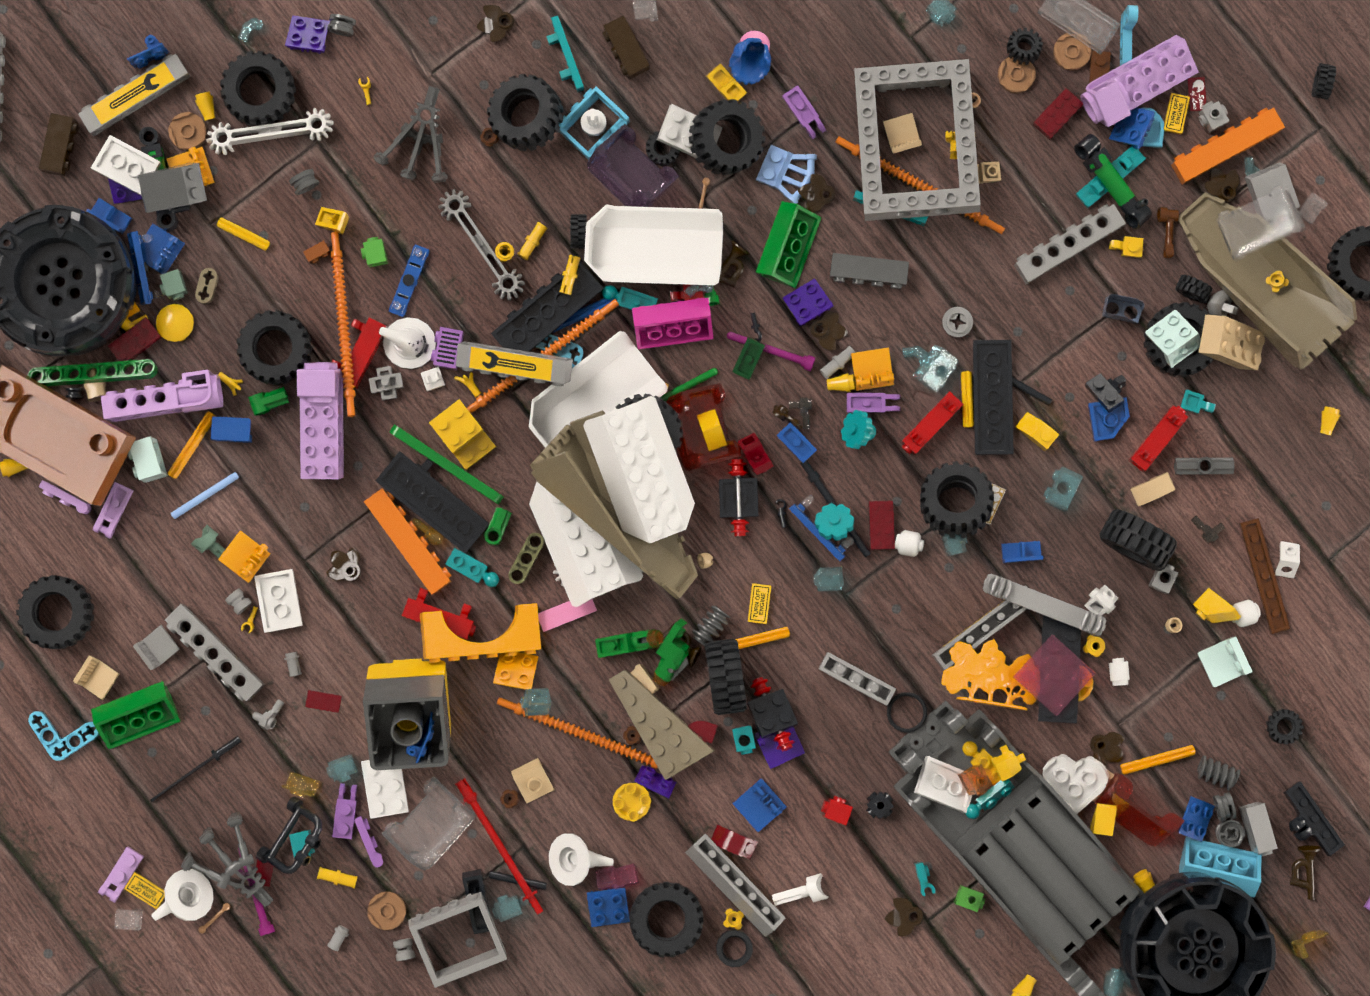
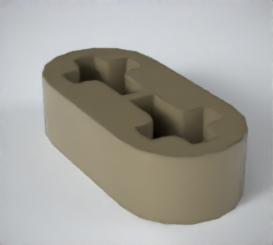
M212 268L202 270L199 277L195 297L201 304H209L214 298L219 276ZM209 272H211L214 279H210L209 284L206 285L207 279L204 276L209 275ZM205 288H207L209 298L202 300L200 293H204Z

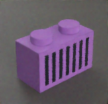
M440 327V331H436L434 342L437 343L436 350H432L431 361H434L433 365L435 367L457 371L458 343L463 342V331Z

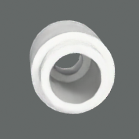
M1124 658L1112 659L1113 663H1109L1110 681H1112L1113 686L1128 685V680H1130L1128 661L1124 662Z

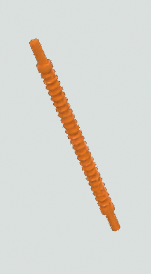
M838 136L835 143L851 151L852 155L860 156L859 144L854 145ZM880 159V168L884 169L883 172L888 171V175L893 174V177L897 176L898 180L902 179L903 183L906 181L907 185L911 184L912 188L917 187V191L919 189L922 191L938 190V188L934 189L933 185L928 186V183L924 184L923 180L919 181L918 177L910 176L909 172L905 173L904 169L901 171L900 167L896 168L895 164L890 165V162L887 163L885 159ZM981 212L964 213V217L969 216L970 220L973 218L974 222L978 221V224L982 227L987 226L1001 235L1005 229L1003 226L990 220L989 216L981 215Z
M332 232L333 251H331V258L333 260L331 262L334 264L332 266L334 269L332 273L335 274L333 276V279H335L333 283L336 285L334 286L336 290L334 294L337 295L335 297V300H337L335 304L338 305L336 307L338 311L336 315L339 316L337 317V321H339L337 325L340 326L338 328V331H340L338 336L341 337L339 338V342H341L339 346L342 347L339 351L342 352L340 357L343 358L340 360L343 363L341 365L343 368L341 372L344 373L342 375L344 379L342 383L345 384L343 386V389H345L343 396L346 398L348 417H354V397L356 394L355 390H353L355 386L352 385L354 383L352 379L354 375L351 374L353 372V369H351L353 365L350 363L352 362L350 358L352 354L349 353L351 351V348H349L351 343L348 342L350 341L348 337L350 333L347 332L349 330V327H347L349 325V322H347L349 318L346 316L348 312L345 311L348 307L345 306L347 304V301H345L347 297L344 295L346 294L344 290L346 286L343 285L345 283V280H343L345 276L342 275L344 273V270H342L344 266L341 264L343 263L341 259L343 252L340 250L339 233Z
M614 299L602 309L595 310L594 314H590L588 319L585 318L584 322L580 321L581 324H576V328L572 327V331H567V335L563 334V337H559L558 341L554 340L553 345L549 344V348L545 347V351L541 350V354L552 356L553 353L557 354V350H562L561 347H566V344H570L571 340L575 341L576 336L579 338L580 333L584 334V330L588 331V327L592 328L593 324L596 325L597 321H602L606 314L619 306L617 300ZM512 375L505 377V380L501 379V383L497 382V386H492V390L488 389V393L484 392L483 396L479 395L476 401L467 407V410L472 414L478 408L485 407L488 401L491 402L492 398L496 399V395L500 396L501 391L505 392L504 389H509V385L513 386V382L517 383L518 379Z
M501 697L497 701L498 705L513 710L517 715L523 714V717L528 716V719L533 718V721L538 720V723L543 722L544 725L548 724L549 727L554 726V729L559 728V731L564 730V733L569 732V735L574 734V737L579 736V739L584 738V741L589 740L590 743L594 742L595 745L599 744L600 747L604 746L605 749L610 748L611 752L615 750L616 754L620 752L621 756L625 754L626 758L630 756L631 760L635 758L636 762L640 760L641 764L645 762L646 766L650 764L651 768H658L651 754L647 756L646 752L642 754L641 750L637 752L636 748L632 750L631 746L627 748L626 744L622 746L621 742L617 744L616 740L612 742L611 738L607 740L605 736L602 738L600 734L597 736L595 732L592 734L590 730L587 732L585 728L580 729V726L575 727V724L565 723V720L559 721V718L554 719V716L549 717V714L544 715V712L539 713V710L534 711V708L524 707L522 703L518 702L516 704Z

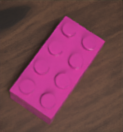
M708 298L632 308L637 349L713 339Z

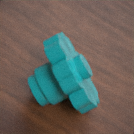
M854 410L853 413H848L843 421L844 427L841 429L842 440L846 441L847 447L859 449L861 446H866L867 442L876 435V428L872 425V419L868 418L867 412Z
M831 503L828 506H823L822 512L816 514L815 527L818 528L819 535L826 540L833 538L839 541L847 537V532L853 530L854 517L851 515L850 509L843 504L836 507L835 504Z

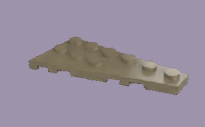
M623 670L609 679L665 780H668L715 751L673 711L660 702L654 694L649 692L628 670Z

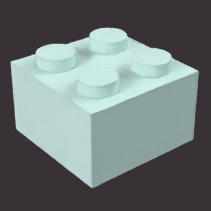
M150 436L134 441L128 456L130 460L133 459L135 467H132L135 478H139L140 481L147 483L168 476L157 439Z

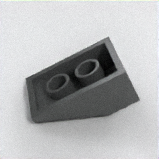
M186 163L137 175L146 213L207 201L199 163Z

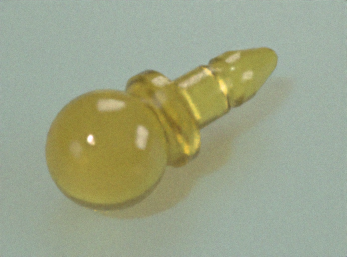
M412 519L415 526L425 533L424 537L428 538L432 545H439L443 541V535L434 530L433 527L429 528L421 520Z

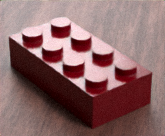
M1065 88L1033 122V125L1050 140L1083 106V103Z
M145 317L108 345V347L119 361H130L162 337L149 319Z
M869 501L870 550L895 549L893 501Z

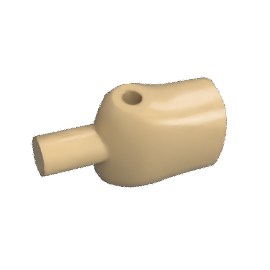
M96 369L89 371V377H94L97 374ZM106 382L83 384L88 401L90 402L100 401L101 396L106 395Z

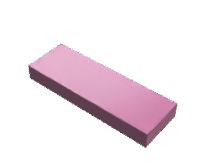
M593 599L578 607L572 606L571 602L568 601L538 613V618L542 630L545 632L596 612L597 609Z

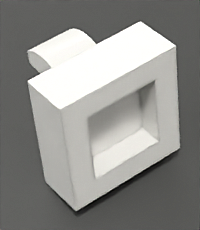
M439 367L421 373L427 392L445 386Z

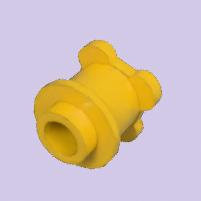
M1089 635L1086 638V645L1082 648L1083 652L1099 657L1105 650V642L1100 637ZM1094 642L1098 645L1096 650L1092 647Z

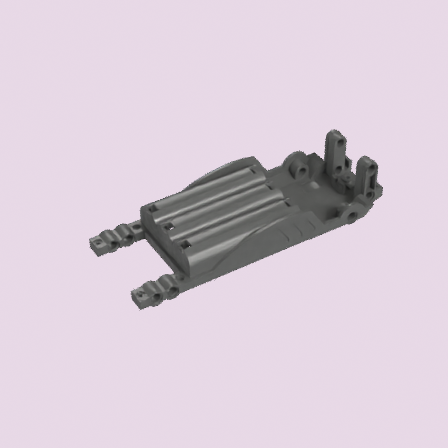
M945 700L927 715L926 721L920 729L907 733L888 751L907 773L893 787L1079 996H1105L1071 958V955L1106 925L1113 916L1121 912L1126 905L1129 906L1136 896L1141 897L1144 893L1125 873L1071 807L1027 761L1020 763L1022 768L1020 772L1009 778L1015 786L1008 796L999 799L993 808L987 809L984 812L980 810V815L976 819H969L965 813L915 794L914 791L925 756H930L978 776L970 804L978 803L976 799L993 785L970 763L973 757L966 756L963 753V744L967 741H973L978 747V752L983 748L993 758L1002 755L1000 747L1007 745L1008 749L1014 752L1016 756L1020 755L1003 733L980 709L966 719ZM1034 798L1041 801L1033 809L1028 805ZM1008 821L1014 824L1008 832L1002 829ZM981 845H984L988 850L979 856L976 850Z

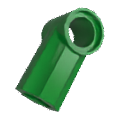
M285 387L248 397L254 416L270 412V409L290 403Z
M496 507L488 529L485 532V541L488 545L497 546L501 543L512 515L511 512ZM491 532H496L499 538L497 541L492 542L488 539V535Z

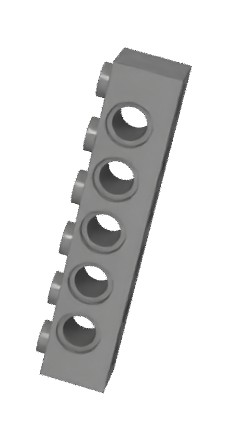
M1108 204L1098 209L1099 213L1095 216L1090 214L1082 219L1083 223L1076 226V224L1069 226L1065 229V234L1060 236L1058 233L1049 239L1050 243L1045 246L1041 243L1033 248L1034 252L1030 255L1024 253L1017 258L1018 262L1014 266L1025 284L1030 283L1123 227L1126 223L1114 204L1110 207ZM1103 219L1106 222V227H1099L1097 220ZM1081 229H1087L1090 236L1087 238L1083 237L1080 233ZM1066 238L1071 239L1074 243L1073 247H1067L1064 244V240ZM1049 248H1054L1057 251L1056 257H1051L1048 254ZM1038 258L1041 261V266L1035 267L1032 264V259Z
M180 604L165 619L168 623L166 627L174 634L177 632L181 636L180 641L186 647L191 646L195 650L193 652L194 655L201 661L204 659L209 664L207 668L214 674L218 673L222 677V683L228 688L231 686L236 691L234 694L241 701H250L265 686L184 604ZM186 621L191 624V629L188 632H184L182 629V625ZM202 635L205 639L204 644L201 646L196 644V637ZM213 648L218 651L216 659H211L209 656V652ZM226 662L232 665L229 673L223 670V665ZM240 675L244 676L246 680L243 686H239L236 682L237 677Z

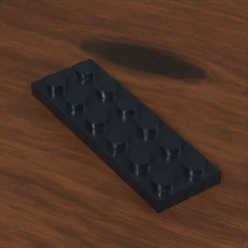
M973 340L975 455H1013L1011 340Z
M401 451L397 453L375 480L464 553L469 550L489 525L485 519Z
M1044 615L1038 722L1077 724L1081 630Z

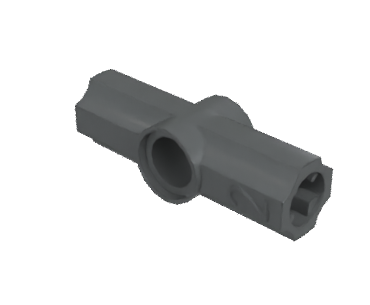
M1233 457L1175 458L1174 471L1175 475L1234 474ZM1201 461L1207 462V471L1201 470Z

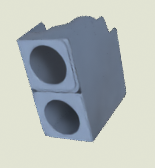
M1110 294L1105 298L1102 317L1139 324L1144 303L1137 298ZM1115 302L1118 305L1119 311L1116 315L1106 312L1108 303ZM1133 306L1137 309V316L1134 319L1125 317L1124 310L1126 307Z

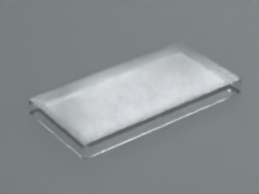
M1045 0L1037 12L1099 54L1103 52L1121 23L1086 0Z

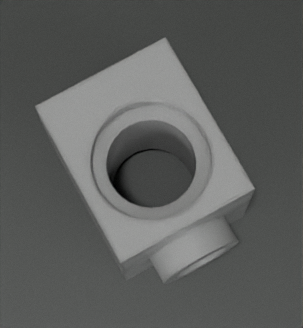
M1167 564L1164 570H1155L1149 587L1164 594H1169L1178 575V572L1174 571L1175 567ZM1162 572L1166 573L1169 577L1166 583L1160 581V574Z

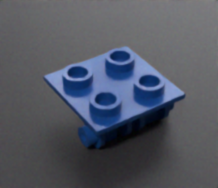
M148 35L145 38L148 49L127 58V60L134 68H143L154 59L156 61L163 59L169 51L155 36Z
M1136 107L1130 110L1131 115L1115 124L1109 139L1133 145V148L1139 150L1140 147H1143L1144 137L1148 136L1146 131L1150 132V127L1153 121H1155V112Z
M155 224L151 225L142 239V243H140L143 261L161 274L167 273L185 245L184 242Z
M433 712L428 717L421 739L416 744L406 747L407 754L416 757V763L419 762L420 757L425 756L427 750L425 745L433 737L434 730L432 729L435 723L432 720Z
M762 778L732 803L757 832L763 829L786 808L785 804Z
M1191 796L1178 833L1202 842L1215 806Z
M608 888V890L602 889V891L587 893L591 927L630 922L625 888Z

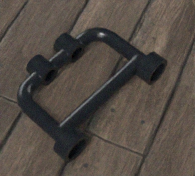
M296 796L292 797L287 803V809L293 814L271 850L263 846L256 854L257 860L262 863L268 862L285 874H292L301 865H308L311 861V856L308 855L311 848L317 849L321 845V839L318 838L322 831L321 819L305 808L303 801ZM302 814L314 823L315 828L306 837L302 850L296 853L294 863L291 866H286L276 859L275 856Z

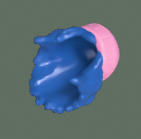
M749 31L741 37L740 42L734 47L729 60V67L737 82H743L744 85L748 83L752 85L758 83L760 79H764V76L768 74L771 66L770 41L764 33Z

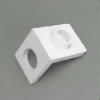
M1281 541L1280 561L1275 575L1294 578L1300 564V545ZM1283 567H1291L1292 571L1283 572L1281 569Z

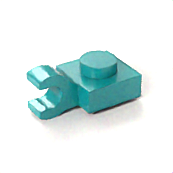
M1185 390L1180 407L1199 414L1200 409L1212 413L1216 404L1203 401L1204 395Z
M923 862L914 863L922 896H925L924 890L926 887H930L934 894L935 887L928 883L927 877L930 876L928 866L923 865Z

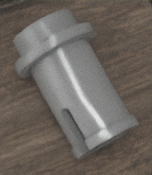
M297 652L285 654L286 658L284 660H287L289 676L302 674L298 661L300 656L297 655Z
M342 925L334 929L335 933L327 945L334 951H339L345 937L349 936V930Z

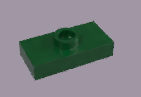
M748 337L732 372L750 380L765 344Z

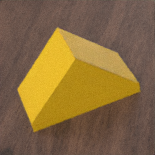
M321 207L315 225L343 235L349 216L344 211Z
M715 409L697 415L708 450L712 451L727 446Z
M1097 803L1090 824V830L1093 834L1113 836L1116 806Z

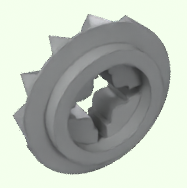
M953 307L943 316V328L947 334L953 337H963L970 332L973 326V318L965 308ZM959 314L960 321L966 324L959 325L957 330H955V324L951 321L955 320Z

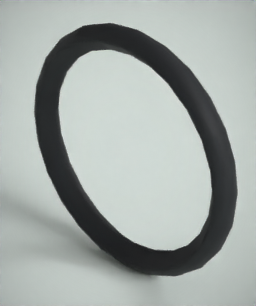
M903 692L894 696L889 702L887 718L891 726L896 730L904 733L914 732L925 723L927 707L920 696L911 692ZM904 696L916 698L923 707L921 722L910 729L897 726L891 717L893 703Z

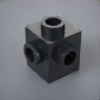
M874 791L867 797L868 802L866 805L868 808L866 811L873 819L876 816L878 819L882 817L886 819L893 812L891 809L894 806L891 802L894 800L887 792L883 794L880 791L878 793ZM878 802H883L884 807L882 809L877 808Z

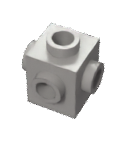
M1212 101L1206 103L1199 112V121L1203 127L1206 126L1209 133L1229 122L1227 109L1219 101L1214 104Z

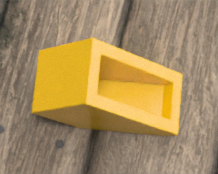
M1028 412L1015 426V428L1044 451L1059 436L1045 422Z
M1210 588L1193 604L1197 610V616L1202 620L1207 619L1211 623L1233 621L1241 618L1232 605Z

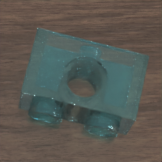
M934 345L913 377L928 389L938 392L944 386L948 376L955 370L959 361L944 348Z
M1063 466L1059 470L1056 469L1051 478L1054 480L1052 486H1048L1044 492V502L1066 512L1083 476ZM1059 483H1063L1066 486L1064 494L1059 493L1057 490Z

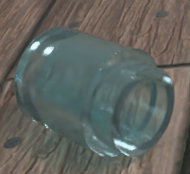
M1111 968L1110 971H1106L1103 985L1104 994L1119 996L1123 990L1124 979L1120 969Z

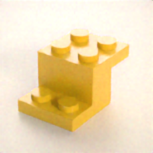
M460 399L429 422L465 470L496 448L495 444Z

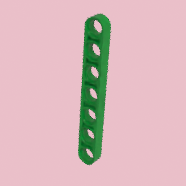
M143 359L36 367L29 371L28 376L33 379L35 374L41 373L42 377L38 381L45 386L151 379L156 376L158 368L152 360ZM133 366V373L125 374L126 368ZM145 366H153L151 372L144 373ZM108 369H116L112 376H107ZM77 370L79 372L78 376L71 379L70 373ZM90 370H97V374L94 377H88ZM54 372H60V377L57 380L51 379Z
M395 424L389 431L393 436L499 505L504 496Z

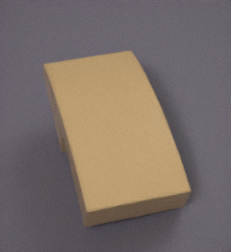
M999 162L977 164L979 184L1001 181Z
M1168 472L1131 488L1138 506L1175 490Z

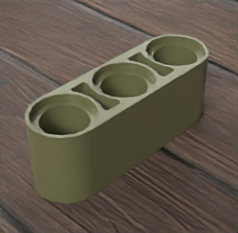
M532 533L527 537L508 574L512 583L519 585L527 579L545 544L543 536L539 533ZM537 536L541 539V544L538 547H533L530 541L533 537ZM526 553L532 556L529 564H523L521 561L522 556ZM516 570L523 573L520 581H515L512 578Z

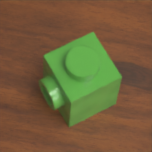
M372 237L368 238L367 242H363L364 248H361L362 258L367 260L369 268L388 264L382 239Z
M960 885L954 903L978 912V909L983 908L985 898H983L984 894L982 892Z

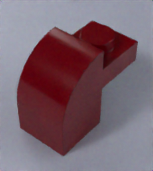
M755 433L737 441L756 475L765 473L774 467Z
M695 721L690 723L688 727L698 734L703 741L712 744L718 725L706 721Z
M718 824L711 838L718 847L750 860L758 841Z

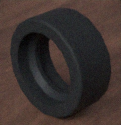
M734 929L724 932L718 938L716 951L720 961L725 965L740 967L751 958L753 946L747 934ZM731 937L742 939L746 945L745 954L737 960L729 959L723 952L724 942Z

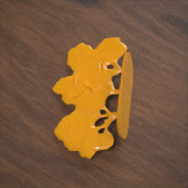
M995 639L984 643L979 654L975 652L970 644L961 641L955 643L954 647L949 650L951 660L955 665L943 671L941 684L946 686L950 694H956L961 689H966L969 693V698L957 697L956 700L1027 711L1026 707L1014 705L1013 700L1021 697L1028 705H1033L1037 701L1040 688V670L1035 665L1030 654L1018 657L1014 660V663L1008 666L1005 664L1006 656L1002 651L998 650V644ZM969 681L971 682V688L968 687ZM1016 686H1020V690L1018 691V693L1016 694L1014 692V694L1012 695V690ZM978 688L988 693V701L974 699V694ZM996 689H1002L1006 692L1008 697L1005 703L993 702V692Z

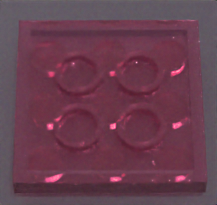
M1052 634L1013 678L1057 717L1096 673Z

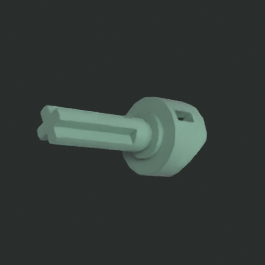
M209 525L203 528L202 537L195 539L191 543L199 552L203 553L209 549L218 558L226 550L218 542H215L218 533Z

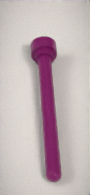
M733 332L727 333L728 339L745 344L747 337ZM765 344L763 349L764 352L801 364L804 370L810 372L816 358L810 355L802 357Z
M244 866L243 868L246 873L248 872L247 867ZM247 879L249 886L255 884L253 879ZM252 895L260 921V928L258 929L260 936L275 932L273 924L271 925L270 921L267 920L263 905Z

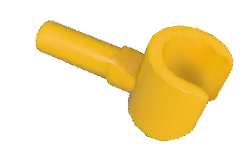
M367 77L368 82L363 85L359 78L358 82L365 93L366 103L370 105L369 88L371 87V82Z
M145 314L133 322L126 318L121 327L127 332L142 319L148 317Z
M253 607L248 621L241 626L242 631L246 624L250 626L249 633L254 630L253 621L258 607Z

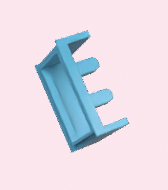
M597 86L593 90L590 88L584 94V99L580 103L576 102L571 107V112L567 116H563V122L559 123L561 127L559 132L590 162L630 123L629 117ZM600 99L620 119L587 151L567 131Z

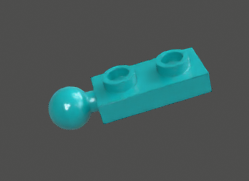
M612 285L605 286L604 290H602V295L605 299H617L619 307L631 311L632 308L656 305L658 298L625 287H621L620 292Z
M456 548L453 549L445 565L477 583H480L481 579H484V583L488 587H495L499 583V576L495 572H486L488 566Z
M1009 779L1003 782L1000 780L976 799L978 803L968 806L967 813H965L969 819L978 818L981 809L986 811L993 808L997 801L1002 797L1008 796L1015 786Z

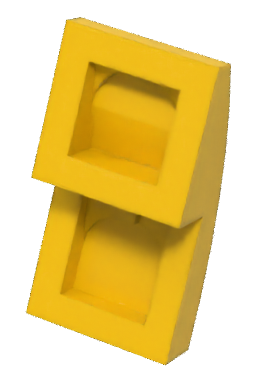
M722 64L717 65L706 75L709 81L727 100L735 99L738 101L747 93Z

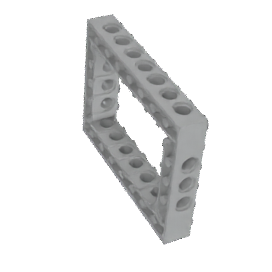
M969 59L854 68L865 221L980 212ZM951 80L959 188L882 194L875 88L879 92H887L886 90L902 89L904 91L906 88L919 87L925 89L924 87L940 86L941 88L948 86Z

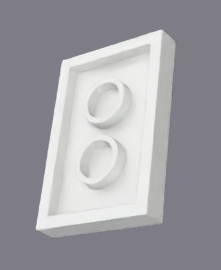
M671 104L657 140L697 158L696 153L692 154L691 152L693 143H689V137L692 136L689 129L690 126L694 125L692 121L697 115ZM715 124L713 134L717 144L723 127Z
M109 135L91 169L142 196L137 175L158 170L161 162Z
M293 569L254 576L264 633L303 626Z
M925 756L914 793L961 813H967L978 776L930 756Z
M369 760L361 761L370 819L409 812L402 769L374 770L371 768Z

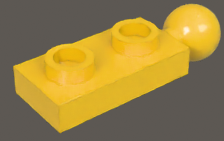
M965 742L962 747L963 753L966 756L973 757L970 763L994 786L1001 779L991 761L993 757L983 748L978 752L975 742Z

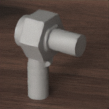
M278 699L272 710L265 712L263 715L254 712L252 718L259 721L261 728L265 730L273 729L277 722L275 716L279 713L284 702Z

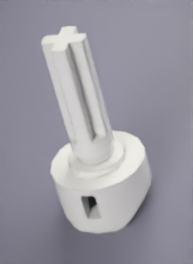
M590 109L581 117V127L585 134L598 136L606 130V118L601 111Z
M820 873L807 877L806 886L773 894L772 900L774 905L777 906L810 896L813 902L828 899L829 897L821 889L823 875Z

